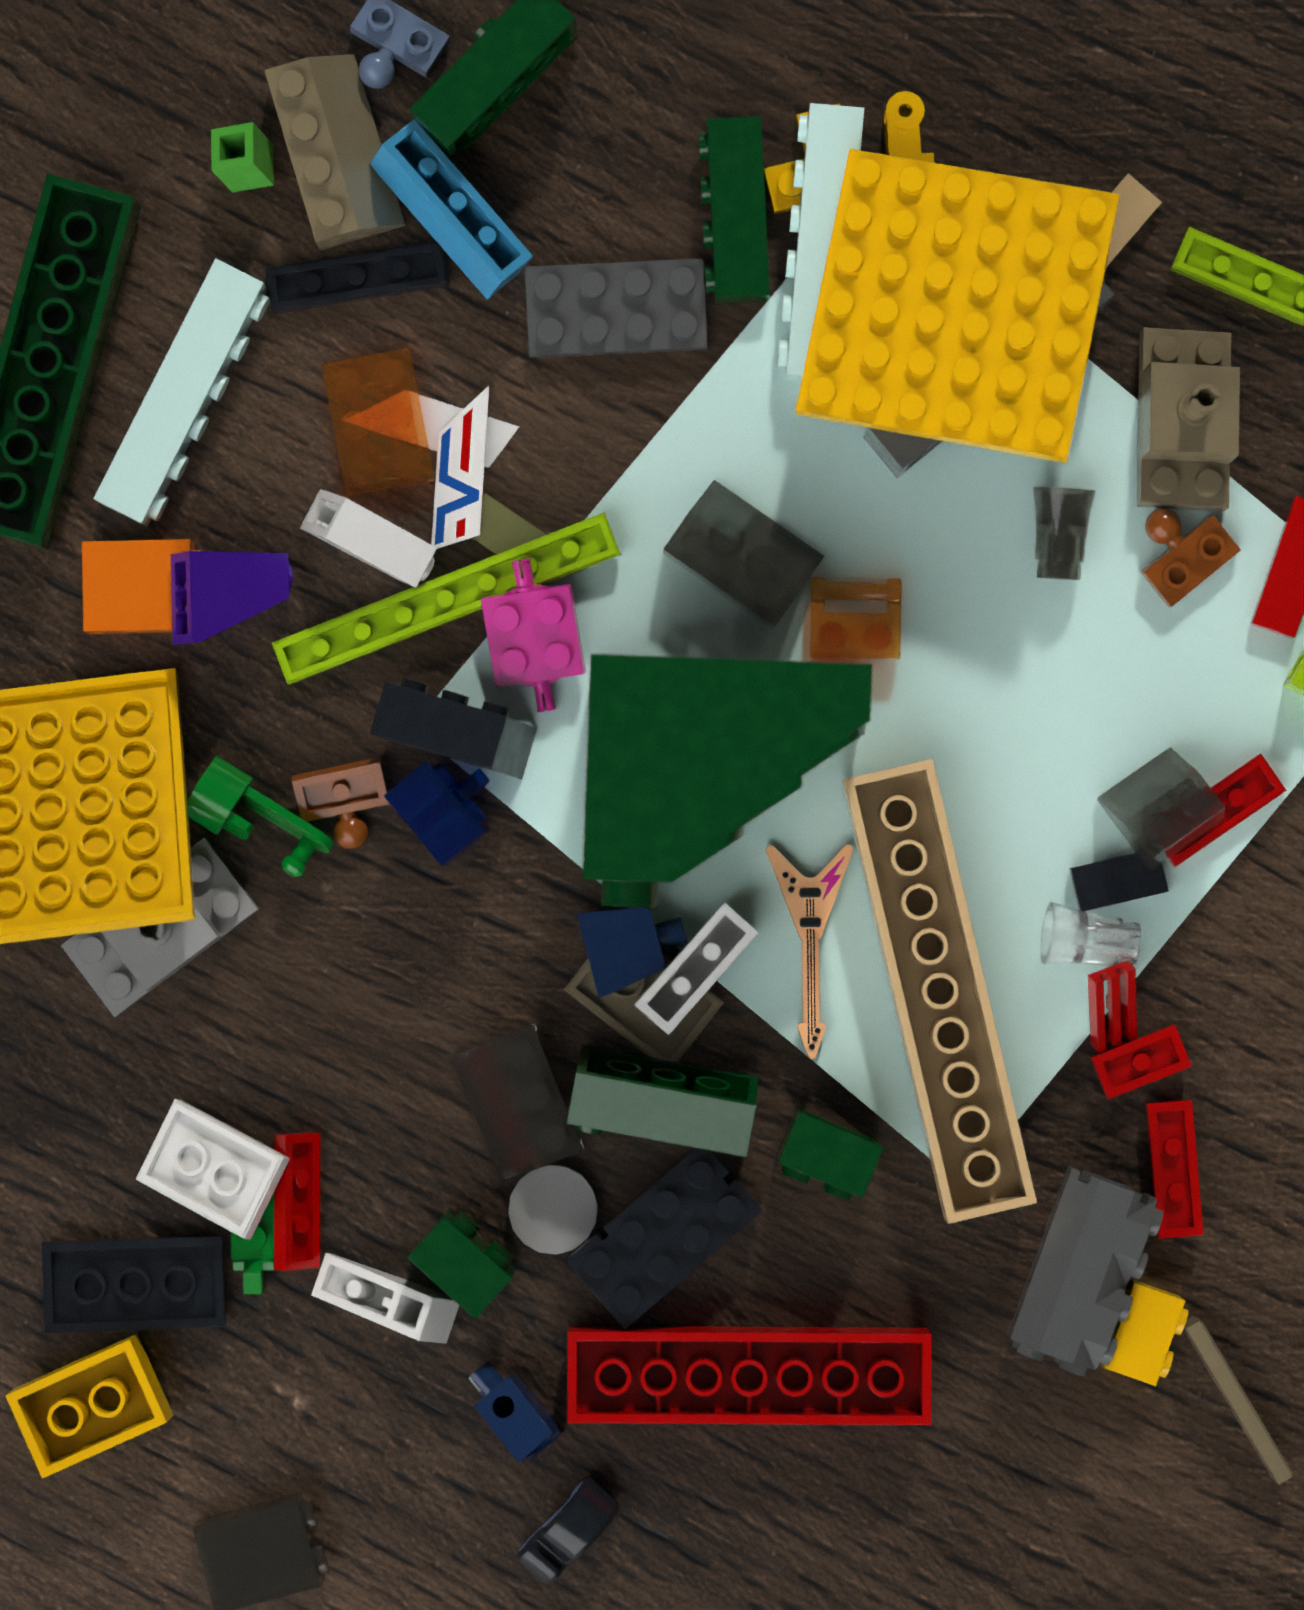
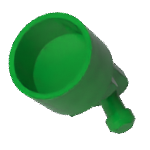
M216 756L187 800L188 817L216 835L224 828L241 840H247L253 830V826L233 813L240 802L299 839L290 856H285L281 862L282 869L292 877H300L306 871L305 864L315 849L324 853L330 852L334 843L327 835L251 788L250 784L253 780L251 776Z

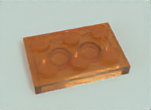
M410 348L322 364L346 496L353 497L435 481Z

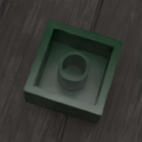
M796 1107L775 1157L777 1162L783 1165L781 1168L782 1174L805 1184H808L810 1177L824 1182L823 1188L825 1192L850 1201L852 1194L861 1198L864 1197L884 1147L877 1140Z
M448 1210L414 1247L407 1258L476 1319L512 1279L515 1268L511 1266V1261L514 1258L496 1241L488 1245L477 1235L480 1227L463 1211L460 1210L455 1215Z

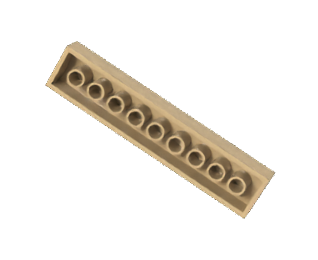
M933 759L844 779L841 782L944 1220L950 1224L1037 1203Z

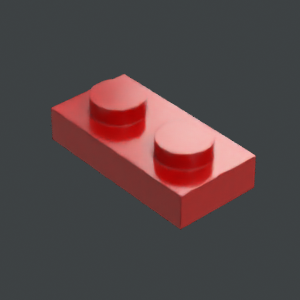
M1175 1024L1090 1056L1106 1099H1111L1192 1067Z

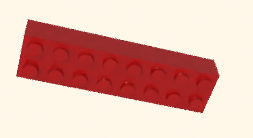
M569 1325L567 1423L931 1425L932 1334L928 1328L629 1326L625 1330L622 1326Z

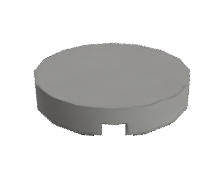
M549 1164L533 1168L519 1179L510 1195L508 1214L513 1231L523 1244L539 1253L557 1255L574 1250L587 1240L596 1224L598 1204L594 1189L583 1174L565 1165Z

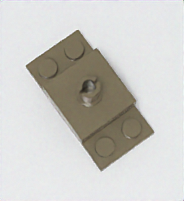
M1143 327L1140 331L1137 456L1138 507L1226 511L1229 508L1230 463L1239 456L1240 367H1231V333Z

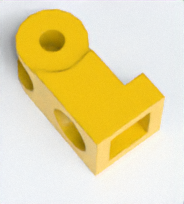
M898 92L889 99L884 113L886 155L935 163L934 153L921 152L920 127L924 118L925 108L920 97L912 92Z

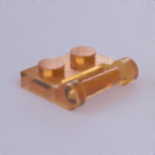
M811 577L809 658L899 660L901 651V578H887V583L825 582V577ZM825 600L886 601L887 613L825 612Z

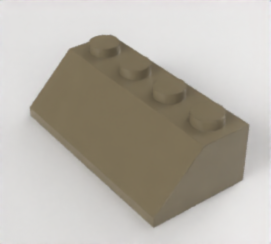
M355 55L307 57L264 70L314 239L319 250L323 251L405 226L397 195L370 166L372 159L381 147V142L365 88L359 76Z

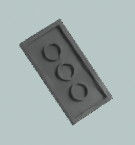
M703 258L525 267L529 358L707 350L708 348Z

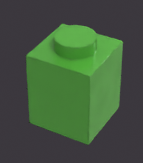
M253 122L211 129L212 172L232 193L274 186L273 144Z

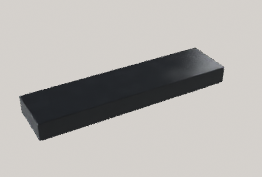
M436 241L265 268L273 315L449 287L444 250Z

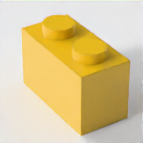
M1130 1279L1125 1290L1127 1295L1133 1297L1130 1312L1124 1323L1117 1322L1112 1338L1117 1340V1347L1112 1361L1109 1365L1100 1364L1105 1369L1156 1386L1159 1376L1166 1378L1170 1370L1174 1353L1168 1350L1174 1334L1181 1335L1187 1321L1188 1310L1183 1308L1185 1300L1180 1296Z

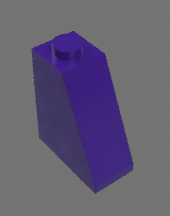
M186 551L171 554L173 645L201 642L289 599L293 572L289 565L288 553Z

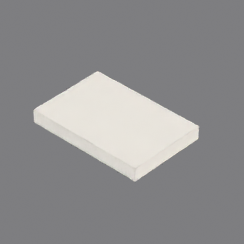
M174 1099L136 1180L241 1238L251 1240L290 1158L182 1100Z

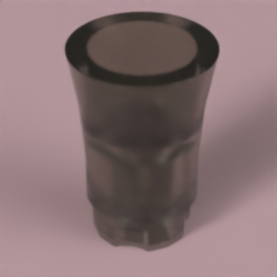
M1033 487L1036 512L1035 559L1039 560L1037 578L1080 580V562L1085 561L1089 517L1096 490Z

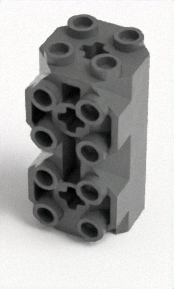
M1068 1165L1007 1336L1013 1340L1012 1346L1017 1348L1016 1352L1042 1361L1044 1354L1055 1358L1054 1362L1060 1364L1059 1368L1085 1377L1087 1369L1096 1370L1099 1363L1110 1364L1117 1347V1340L1112 1338L1117 1322L1124 1323L1132 1306L1133 1297L1127 1295L1125 1291L1126 1285L1131 1277L1138 1280L1142 1277L1148 1261V1254L1143 1252L1149 1235L1153 1237L1157 1235L1163 1220L1164 1211L1156 1208L1157 1198L1144 1192L1140 1194L1133 1191L1134 1188L1083 1170L1081 1175L1080 1170Z

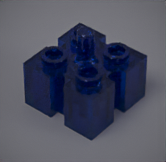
M425 761L384 795L441 866L447 867L488 833L482 826L488 820L487 817L470 799L490 782L489 778L480 768L459 784L443 764L439 763L436 767H433L431 763Z

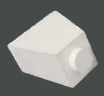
M322 489L319 490L300 526V529L415 588L419 581H424L428 577L434 566L435 559L433 555L437 549L436 547L348 498Z

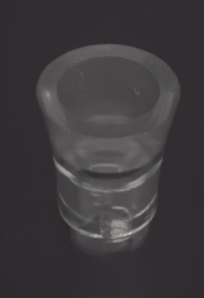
M1050 902L1042 925L1040 942L1042 964L1077 963L1113 966L1129 961L1131 965L1136 964L1140 952L1141 926L1139 923L1123 921V918L1094 914Z

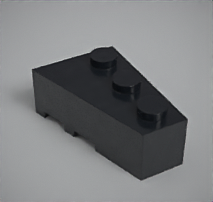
M403 678L401 686L385 682L371 727V735L522 780L537 728L509 718L510 709L484 701L482 709L468 706L469 697L443 690L440 698L427 694L429 686Z

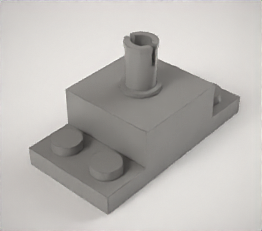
M203 838L190 848L195 920L77 934L61 945L114 1017L120 1015L259 910L258 906L207 838Z

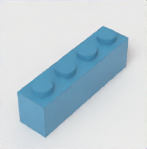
M415 119L381 145L370 166L487 300L520 274L533 255Z

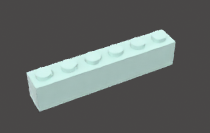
M810 103L808 115L799 116L797 142L806 143L805 158L804 160H796L793 187L802 188L801 204L792 205L789 232L798 233L797 249L788 250L785 277H793L794 283L793 295H784L781 322H790L789 340H780L778 367H786L785 379L802 380L849 149L861 151L863 107Z
M215 258L93 498L94 500L148 527L151 519L155 521L160 519L169 500V497L164 494L171 480L178 481L187 467L189 457L184 454L191 440H200L209 422V417L205 416V413L212 399L218 402L228 386L230 378L225 376V373L232 360L238 362L245 353L250 340L245 334L252 320L259 322L268 307L270 298L265 296L268 288L264 282Z

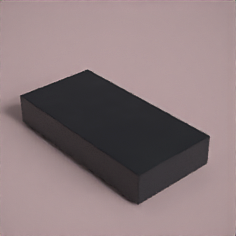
M1159 848L1069 868L1079 912L1169 892Z

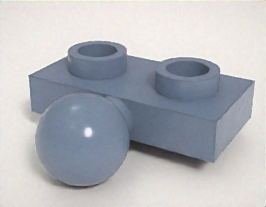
M367 0L350 26L352 34L379 49L378 52L366 55L359 65L361 80L368 87L375 89L383 88L392 81L394 76V59L427 78L450 42L449 35L391 0Z

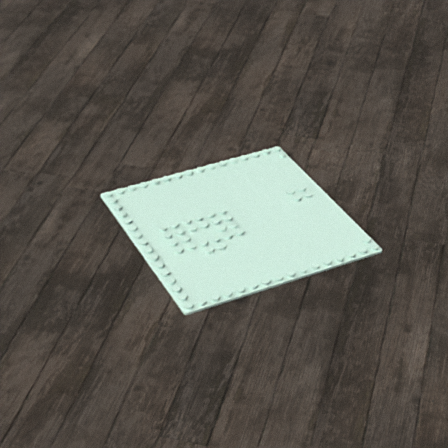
M787 277L587 516L586 519L604 512L606 513L621 555L544 585L551 587L571 583L586 667L585 674L562 677L551 683L556 709L547 711L546 708L544 712H537L534 686L517 684L496 688L487 637L444 687L443 690L469 697L468 706L482 709L484 701L510 709L509 718L537 728L522 780L483 767L480 768L462 761L452 760L583 869L591 654L872 664L871 718L866 723L865 734L802 775V787L746 823L742 837L676 881L658 882L657 908H650L655 924L681 917L687 943L723 902L755 928L759 933L717 981L808 1056L797 1029V1025L802 1023V940L793 923L766 853V848L769 845H773L803 876L811 878L818 875L845 845H852L853 852L823 935L819 939L820 1023H825L826 1029L817 1055L812 1061L929 1157L841 781L933 759L1017 1120H1019L1090 1034L1088 975L1128 960L1135 968L1137 978L1304 777V696L1283 686L1298 656L1304 650V613L1296 636L1293 639L1250 624L1285 522L1231 477L1229 481V508L1226 511L1168 509L1174 511L1179 516L1181 521L1180 533L1182 536H1185L1209 515H1214L1241 551L1174 606L1168 607L1141 573L1145 567L1163 554L1169 547L1166 544L1152 541L1145 530L1147 517L1151 512L1159 508L1137 506L1138 400L1089 359L1087 361L1068 463L942 441L900 477L896 478L863 438L867 427L796 415L795 410L802 380L785 379L786 367H778L780 340H789L790 322H781L784 295H793L794 278ZM443 690L439 693L437 697L441 698ZM1262 754L1287 791L1184 862L1173 867L1148 830L1252 758ZM1159 848L1169 892L1079 912L1069 868ZM686 944L679 945L676 947L679 950H682ZM1107 980L1104 981L1105 1015L1108 1013V1009L1106 1008V995L1108 994Z

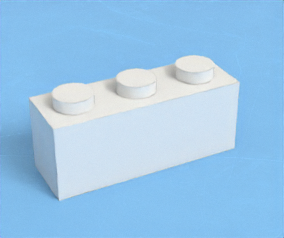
M723 902L634 1005L669 1035L759 932Z

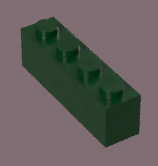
M761 116L707 119V132H698L699 159H708L709 176L700 177L702 204H710L711 221H703L704 248H712L713 266H705L706 293H715V305L767 302L770 297Z

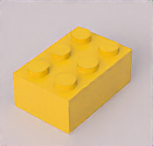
M137 1333L18 1386L5 1395L42 1479L167 1423L173 1416V1412Z

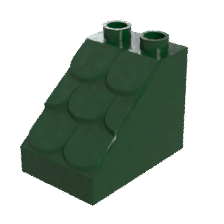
M591 654L582 879L602 880L601 906L657 908L658 882L676 881L742 837L746 823L802 787V775L864 735L866 723L871 718L872 664Z

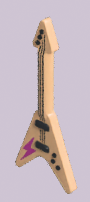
M850 844L845 845L818 875L811 878L803 876L773 845H769L766 848V853L793 923L802 940V1023L797 1025V1029L808 1058L811 1060L815 1059L826 1029V1024L820 1023L819 939L823 935L853 852V847Z

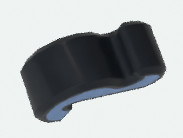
M584 1478L568 1497L566 1503L523 1543L517 1551V1560L543 1584H551L571 1562L578 1559L602 1534L619 1510L618 1502L592 1478Z

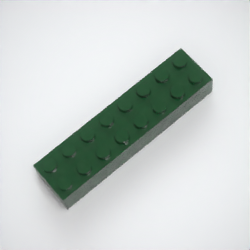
M47 174L0 345V537L49 550L141 210V205L133 196Z

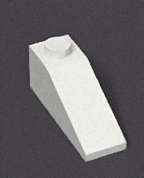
M325 1253L311 1294L316 1298L415 1340L434 1343H447L459 1308V1304L448 1295L331 1253Z

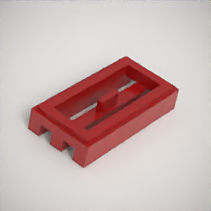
M1126 960L1089 974L1090 1044L1099 1053L1106 1050V1043L1108 1042L1115 1047L1122 1044V1037L1124 1036L1129 1041L1136 1039L1135 968ZM1105 980H1107L1108 994L1106 995V1008L1108 1009L1109 1029L1106 1030L1104 1008Z

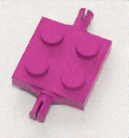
M525 558L523 560L511 561L516 588L506 594L481 598L496 688L517 684L534 686L537 712H544L546 708L547 711L556 709L551 683L562 677L586 673L571 583L551 587L534 584L530 563L531 558Z

